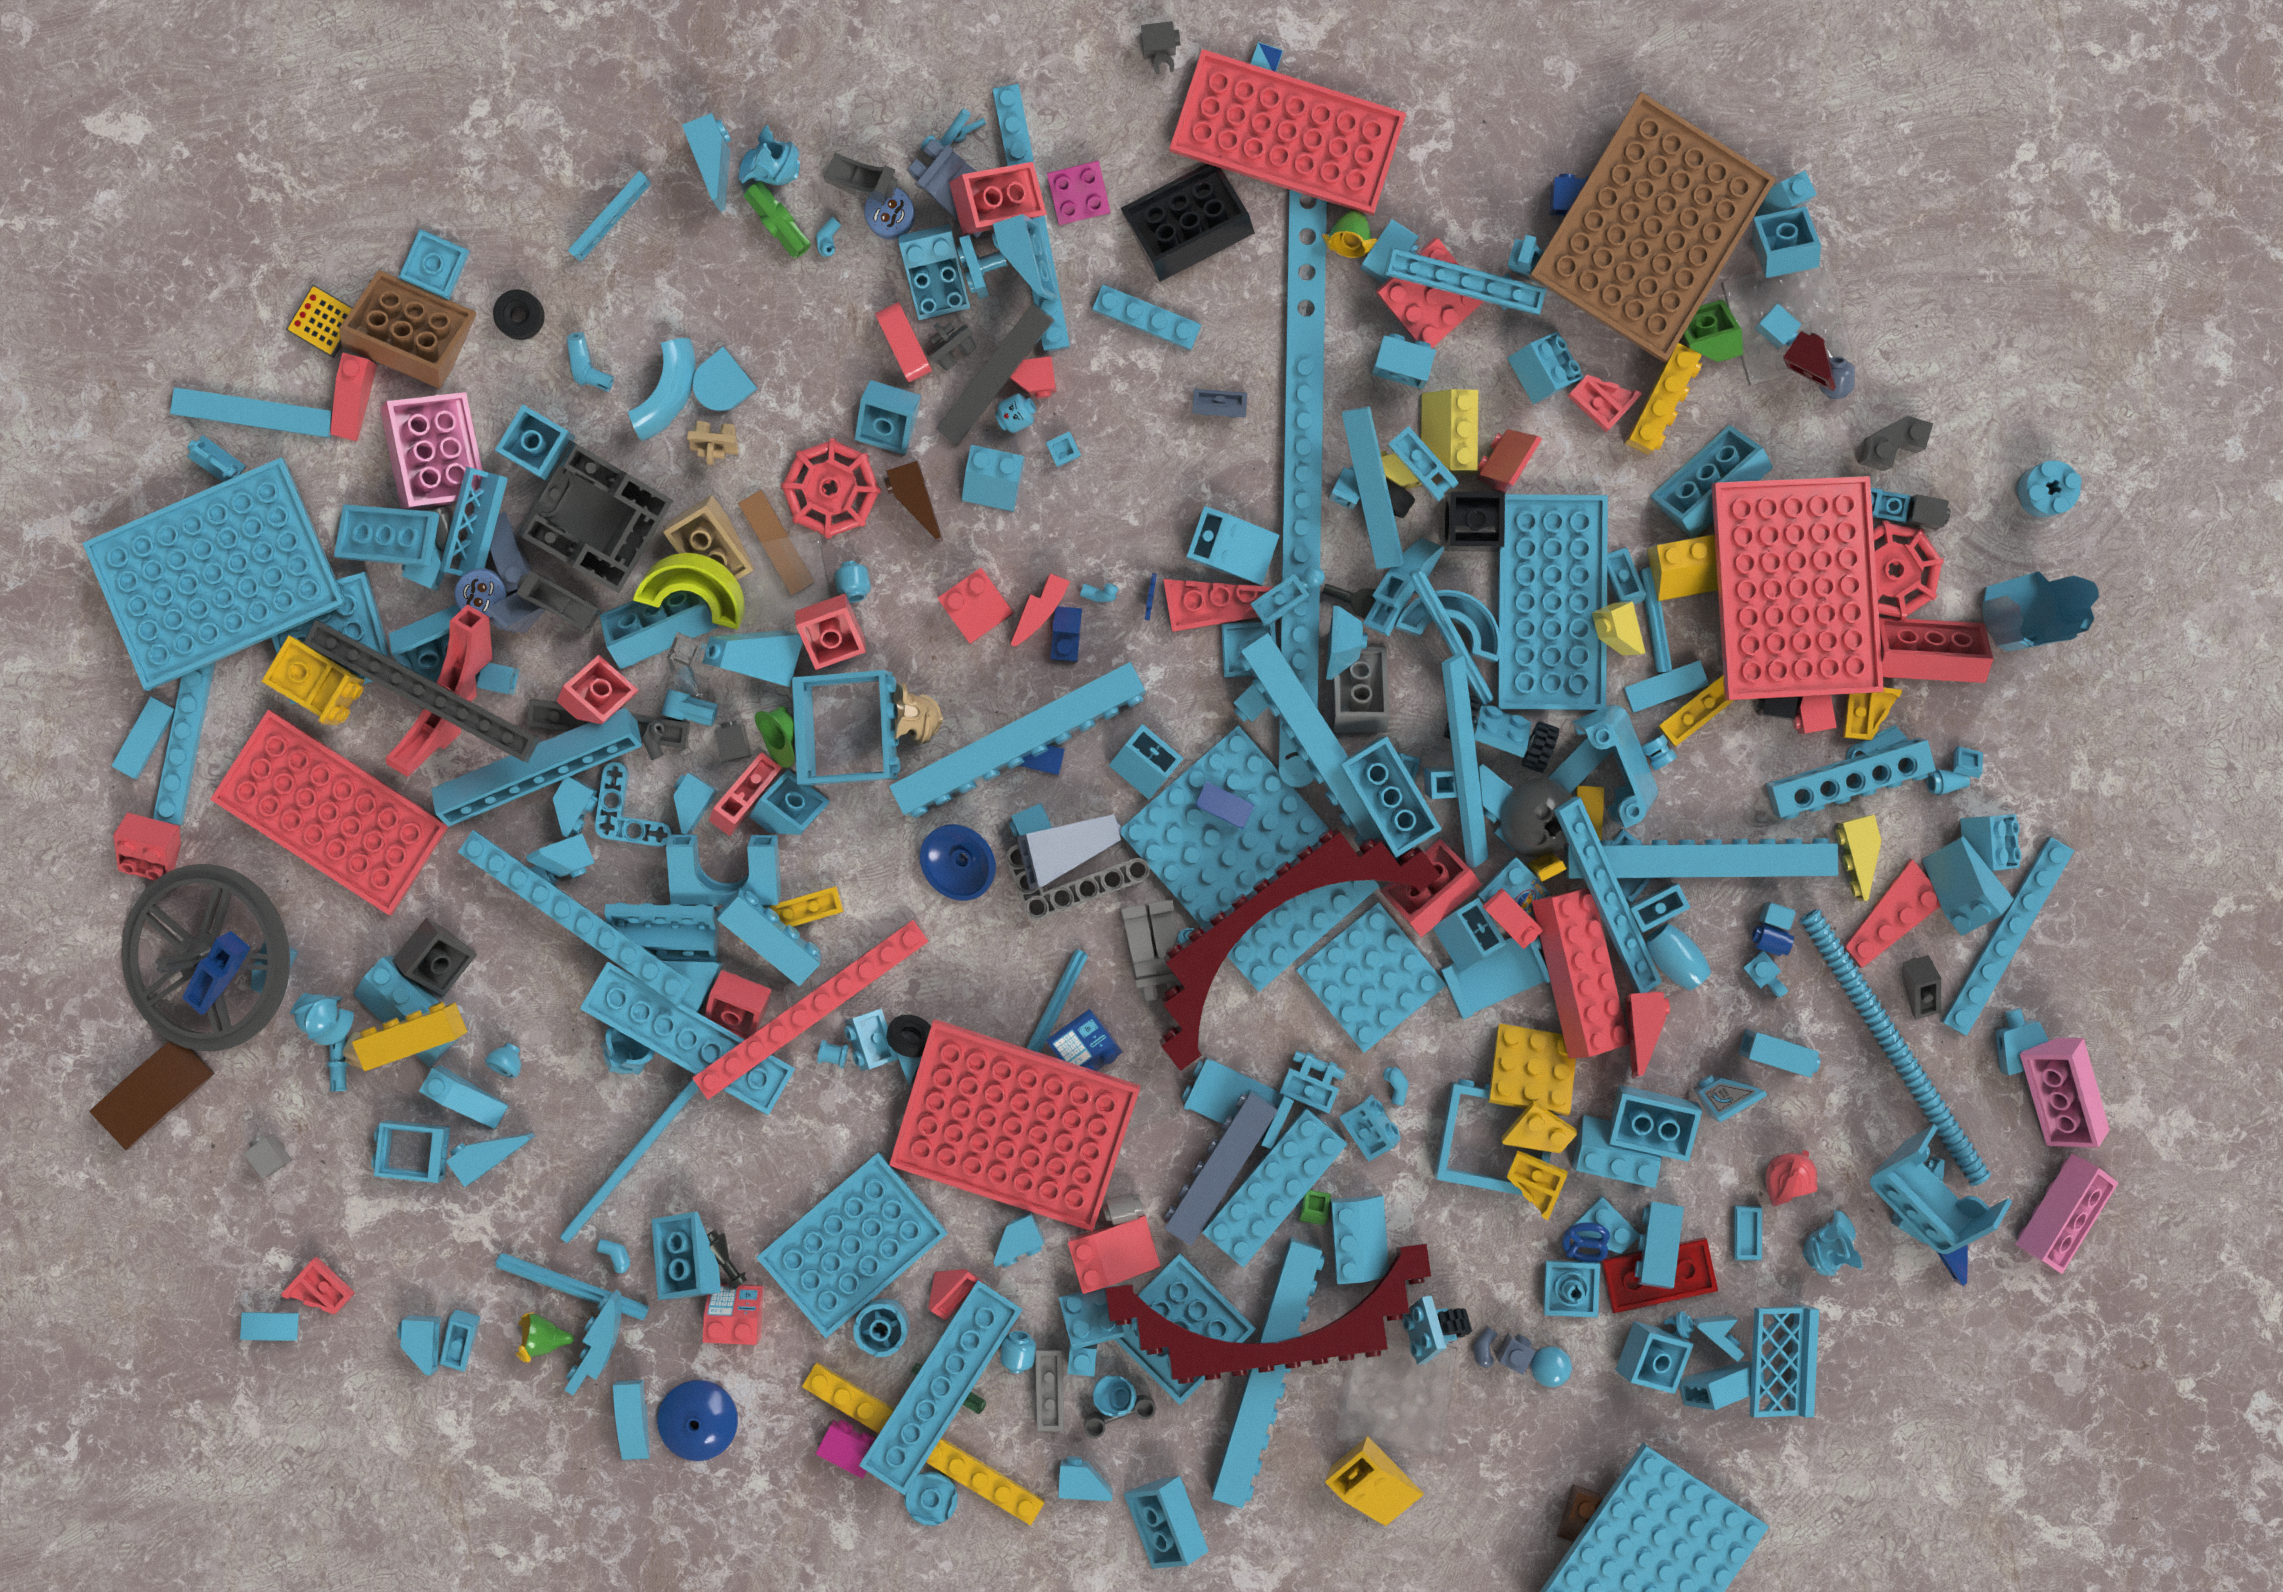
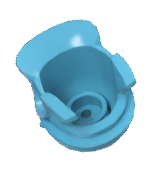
M765 125L759 134V144L756 149L748 150L742 160L739 171V180L742 184L754 178L755 181H762L767 184L784 185L792 180H796L799 174L800 161L797 159L800 154L798 148L791 141L785 143L774 140L769 126Z
M1834 1210L1832 1222H1827L1825 1226L1817 1228L1808 1236L1802 1251L1803 1256L1812 1268H1816L1818 1274L1824 1276H1834L1837 1270L1844 1264H1848L1850 1267H1857L1859 1270L1863 1269L1862 1258L1854 1250L1852 1242L1856 1237L1855 1228L1843 1212Z

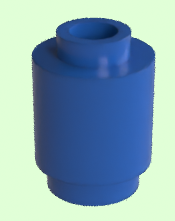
M1762 923L1760 927L1756 926L1754 928L1751 941L1754 942V948L1777 956L1782 954L1787 956L1793 946L1794 936L1790 935L1787 930Z

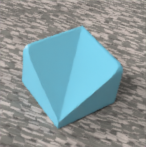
M1766 902L1764 903L1759 921L1790 930L1796 912L1793 909Z

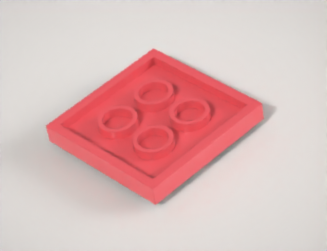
M1436 237L1417 253L1418 255L1459 265L1439 238ZM1390 277L1375 291L1414 342L1423 341L1431 344V349L1484 302Z

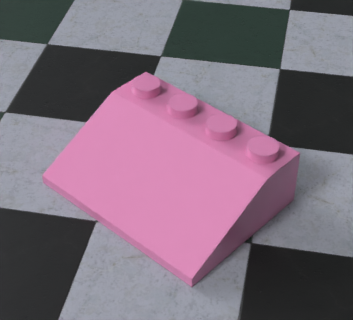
M466 392L387 401L380 408L401 509L421 511L457 504L466 466L483 471ZM475 474L471 484L474 491L480 488L482 476Z

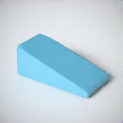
M1627 547L1608 553L1607 575L1617 603L1633 601L1635 605L1645 601L1646 592Z
M460 1310L453 1312L449 1318L439 1361L440 1365L465 1372L478 1330L480 1316Z

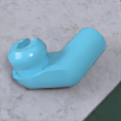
M1084 583L1080 596L1095 602H1113L1117 598L1118 587L1111 583H1106L1104 589L1101 590Z
M1387 1067L1383 1072V1078L1389 1081L1394 1088L1391 1103L1404 1106L1409 1082L1399 1068Z

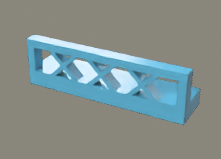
M466 466L439 571L463 576L469 570L485 568L508 480L507 477ZM474 474L482 476L480 488L475 491L471 486ZM472 501L474 511L473 514L467 517L465 507L466 504ZM465 527L468 532L467 538L460 543L458 534ZM457 553L461 558L458 570L450 568L452 557Z

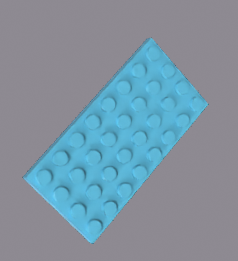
M1505 494L1504 547L1499 551L1498 628L1501 638V649L1498 659V709L1599 710L1606 707L1607 644L1598 639L1592 612L1607 606L1608 495Z

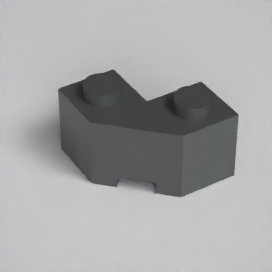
M1906 416L1865 439L1858 464L1886 471L1892 468L1898 448L1914 453L1925 450L1933 423Z

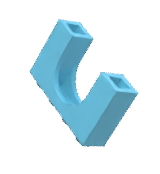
M670 835L666 845L670 904H679L681 906L703 904L716 907L724 905L741 888L744 892L750 891L758 898V903L763 907L778 905L781 896L778 835H751L747 846L749 873L743 879L733 883L718 882L705 874L699 862L697 835Z

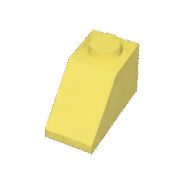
M1633 601L1612 603L1592 612L1598 639L1622 656L1646 653Z

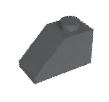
M1930 956L1913 958L1903 962V982L1915 1020L1941 1013V977Z

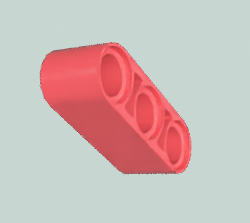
M897 302L876 312L875 315L908 383L932 372L900 303Z

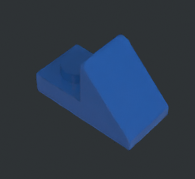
M1056 607L1052 628L1051 660L1078 662L1082 608Z

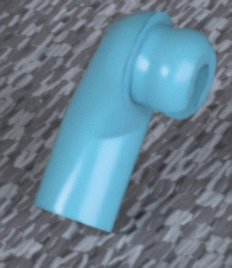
M833 217L816 234L817 250L823 257H830L835 253L833 235L841 227V224Z
M600 1239L597 1252L610 1255L614 1271L620 1274L625 1273L630 1266V1258L626 1248L621 1244Z

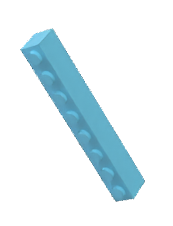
M625 707L614 713L603 724L588 722L580 727L537 744L528 763L510 755L482 768L470 771L458 778L446 781L439 786L431 788L435 814L450 827L642 747L637 720Z

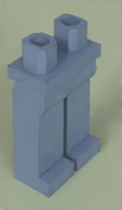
M931 139L922 150L933 160L931 164L926 167L916 158L907 168V171L916 180L914 184L919 189L922 188L960 225L949 182L962 174L977 171L954 153V150L949 145L944 147L939 142ZM982 232L972 233L970 235L975 239L978 238Z

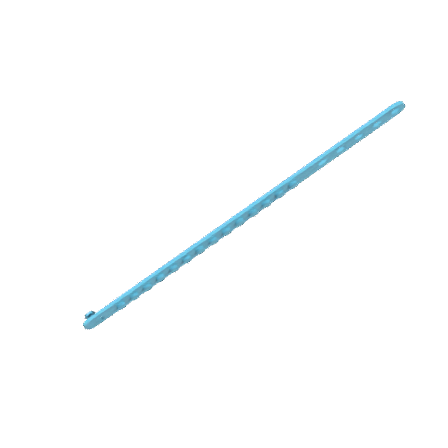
M1289 190L1282 582L1294 573L1301 580L1305 570L1309 567L1316 566L1320 568L1326 268V244L1322 234H1326L1327 201L1316 198V205L1311 209H1305L1299 201L1303 194ZM1309 229L1314 232L1316 238L1312 244L1305 245L1299 240V233L1302 230ZM1303 265H1310L1315 271V276L1308 281L1302 280L1298 275L1299 268ZM1302 301L1311 302L1314 306L1313 314L1307 317L1300 315L1297 309L1299 303ZM1320 586L1317 588L1308 587L1306 590L1311 597L1281 617V653L1317 709ZM1279 718L1280 778L1288 786L1304 787L1314 779L1310 772L1313 768L1308 760L1304 762L1300 756H1293L1288 760L1285 759L1290 753L1297 752L1296 748L1299 746L1294 738L1289 739L1281 728L1284 723Z

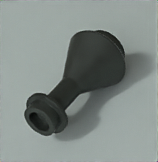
M713 1230L707 1234L710 1242L709 1247L713 1251L718 1264L721 1265L731 1280L727 1285H731L735 1289L747 1280L744 1276L746 1272L739 1273L730 1261L725 1233L718 1234L716 1230Z

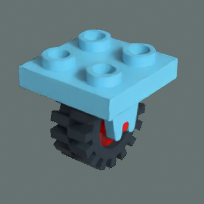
M1432 1295L1421 1297L1409 1307L1410 1313L1403 1314V1327L1408 1332L1410 1352L1415 1357L1417 1365L1428 1363L1447 1348L1446 1345L1452 1344L1453 1341L1463 1338L1472 1332L1465 1308H1456L1454 1310L1448 1308L1435 1309Z

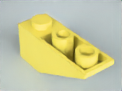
M1865 815L1837 823L1838 829L1835 831L1839 845H1843L1845 855L1842 856L1844 867L1851 874L1850 890L1852 895L1857 897L1858 901H1867L1869 899L1882 841L1875 815Z

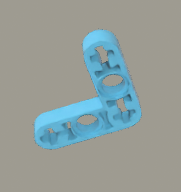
M620 762L607 764L602 773L595 821L596 833L604 839L651 846H666L670 835H674V831L669 824L623 817L629 771ZM616 766L618 771L622 772V777L616 779V786H621V791L614 788L607 789V784L613 785L614 777L609 776V772L615 770ZM609 793H615L619 797V803L615 808H609L605 803V797ZM603 810L617 812V817L611 816L610 824L615 825V829L610 830L608 834L602 828V823H607L608 815H603ZM632 823L639 824L642 829L641 835L635 839L631 838L627 833L628 826ZM647 824L651 825L650 831H659L660 827H663V832L668 834L667 838H662L661 842H658L659 838L657 836L649 835V841H645L648 833Z

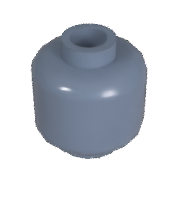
M1833 357L1830 359L1836 388L1834 391H1831L1819 385V389L1830 399H1842L1854 390L1855 367L1843 357Z

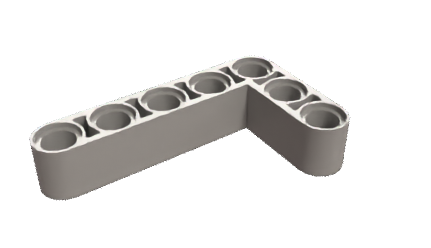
M1019 845L1011 847L1006 854V861L1025 912L1030 918L1035 920L1142 882L1148 877L1150 872L1147 861L1142 858H1133L1047 891L1044 890L1043 886L1027 890L1021 885V878L1026 875L1024 864H1015L1011 858L1013 851L1020 849ZM1140 862L1144 864L1146 871L1142 877L1137 878L1130 873V867L1133 863ZM1112 871L1118 873L1121 879L1120 883L1115 887H1111L1105 882L1106 874ZM1091 881L1095 885L1093 895L1084 896L1081 893L1080 885L1082 882ZM1060 890H1064L1070 895L1069 903L1063 906L1055 901V894ZM1033 900H1041L1044 903L1045 909L1042 914L1036 915L1031 912L1030 904Z

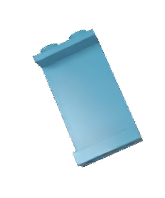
M1538 936L1525 949L1512 937L1505 940L1506 946L1461 973L1454 963L1439 969L1460 1018L1464 1020L1473 1016L1474 1012L1542 982H1550L1546 960L1542 958L1539 952L1542 949V944Z
M1207 1057L1204 1062L1198 1061L1192 1074L1196 1079L1192 1087L1187 1085L1181 1097V1100L1185 1101L1183 1108L1186 1110L1191 1109L1223 1124L1228 1115L1234 1116L1238 1109L1235 1107V1104L1241 1094L1245 1093L1247 1095L1251 1089L1278 1106V1112L1259 1140L1262 1146L1272 1149L1292 1107L1293 1098L1279 1093V1091Z

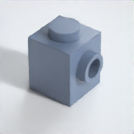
M1508 1333L1496 1354V1358L1499 1363L1524 1375L1536 1351L1531 1345L1532 1341L1520 1334H1517L1515 1337Z

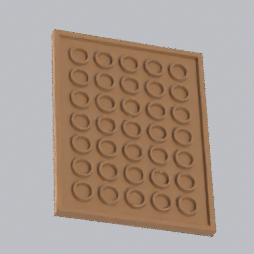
M1640 92L1528 277L1665 363L1777 178L1643 92Z

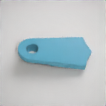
M1893 725L1876 733L1872 740H1862L1852 745L1847 751L1846 759L1855 757L1857 751L1867 754L1868 752L1905 742L1908 738L1896 725Z

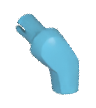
M584 332L569 334L567 336V348L574 381L580 386L589 384L609 392L614 383V376L593 368Z

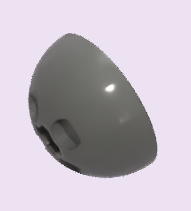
M1549 778L1531 779L1513 790L1507 798L1501 813V830L1507 843L1516 851L1529 856L1549 855L1564 847L1568 841L1554 809L1573 798L1568 790L1557 781Z

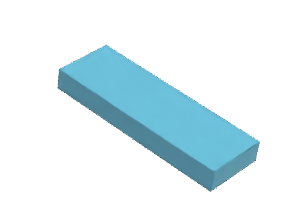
M1699 660L1624 687L1623 689L1630 709L1634 713L1709 686V683Z
M151 696L111 766L133 779H138L172 720L175 708Z

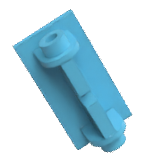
M204 435L197 442L192 440L187 446V449L190 450L187 457L222 482L239 476L246 467V465Z

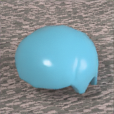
M1555 1346L1541 1348L1534 1354L1530 1364L1532 1376L1543 1386L1553 1388L1563 1385L1570 1378L1573 1369L1570 1356Z
M1104 1376L1095 1384L1092 1393L1093 1402L1097 1409L1111 1417H1121L1130 1413L1135 1406L1137 1398L1135 1386L1127 1378L1121 1376Z

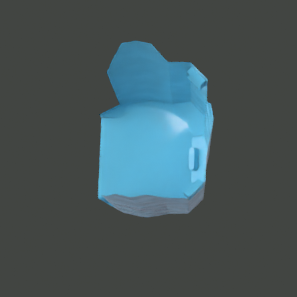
M2039 571L1984 587L1983 621L1996 646L2007 652L2072 640L2078 637L2077 634L2088 631L2093 623L2094 616L2091 606L2099 598L2098 588L2095 582L2074 575L2049 582Z

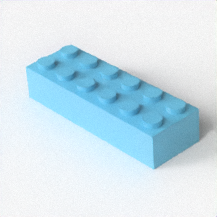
M1304 1106L1276 1139L1272 1149H1268L1211 1216L1203 1227L1202 1233L1244 1268L1348 1145L1347 1141Z

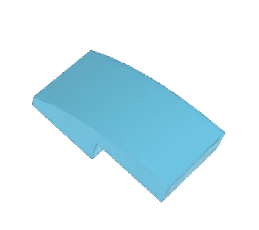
M1871 488L1872 517L1906 523L1911 495Z
M241 1312L240 1340L297 1341L299 1313Z

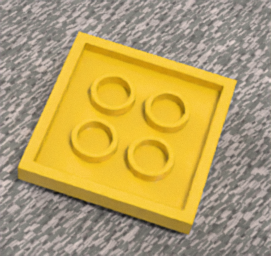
M1499 1023L1496 1033L1488 1102L1526 1109L1534 1100L1553 1114L1568 1117L1571 1111L1576 1058H1568L1563 1034Z

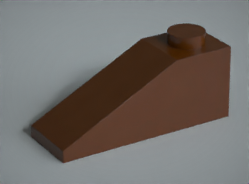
M918 461L886 470L888 478H885L884 482L888 494L893 493L895 498L938 542L943 541Z

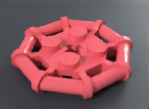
M830 438V441L802 451L798 450L795 453L796 457L780 486V489L784 491L792 513V521L795 524H801L824 535L826 539H831L834 535L859 526L864 527L878 494H881V488L878 487L869 462L870 456L867 453L863 454L837 442L836 438ZM829 452L828 460L823 463L813 465L809 461V459ZM838 453L854 462L848 467L835 461V454ZM805 464L809 470L803 483H795ZM858 467L862 471L867 487L858 486L854 471ZM834 481L836 482L835 487L838 489L837 492L831 493L830 496L826 495L827 490L823 488L824 484H830ZM795 490H802L805 495L807 505L802 510ZM858 493H867L858 513H856L852 506ZM811 510H815L825 515V524L807 516V514ZM847 511L853 516L850 519L832 525L833 516Z
M1885 520L1881 521V525L1873 529L1874 541L1884 536L1885 544L1875 550L1878 600L1881 596L1896 598L1897 606L1878 603L1879 614L1905 620L1909 614L1937 598L1936 590L1944 559L1940 558L1924 534L1925 530L1921 527L1917 529L1892 524ZM1892 534L1911 538L1908 545L1899 544L1898 542H1893ZM1917 543L1929 561H1922L1914 549ZM1891 563L1894 566L1899 565L1901 568L1898 571L1899 576L1897 578L1895 575L1888 573ZM1930 566L1927 584L1924 586L1921 584V572H1923L1924 567ZM1915 589L1921 592L1919 596L1905 604V595Z

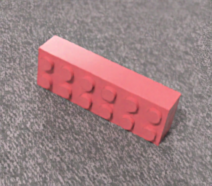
M1589 888L1573 889L1533 900L1532 905L1536 922L1543 930L1539 935L1568 1058L1591 1057L1629 1045L1630 1042L1599 911Z

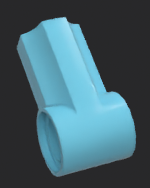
M668 689L661 715L713 726L718 711V704L693 698L690 694Z

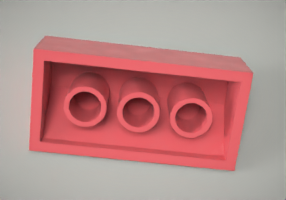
M1879 617L1883 677L1986 683L1994 658L1985 623L1920 619L1900 620L1899 618Z

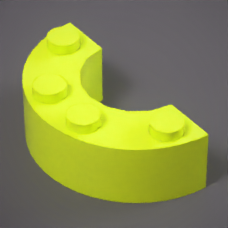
M694 553L674 554L656 562L643 577L633 598V601L659 608L663 599L670 593L680 590L692 591L700 595L708 603L712 612V623L736 630L739 629L745 612L743 593L733 574L716 560Z

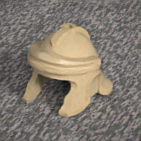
M905 683L897 684L896 692H894V703H896L898 708V717L895 719L894 738L898 739L899 736L905 735L908 732L910 739L916 745L929 743L931 736L937 734L943 722V716L938 704L927 695L921 694L916 696L913 693H909Z

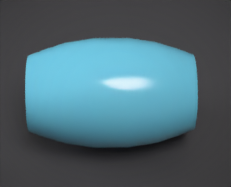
M1666 923L1647 938L1645 943L1656 965L1669 979L1688 991L1695 989L1711 974L1709 964L1700 948L1678 928Z

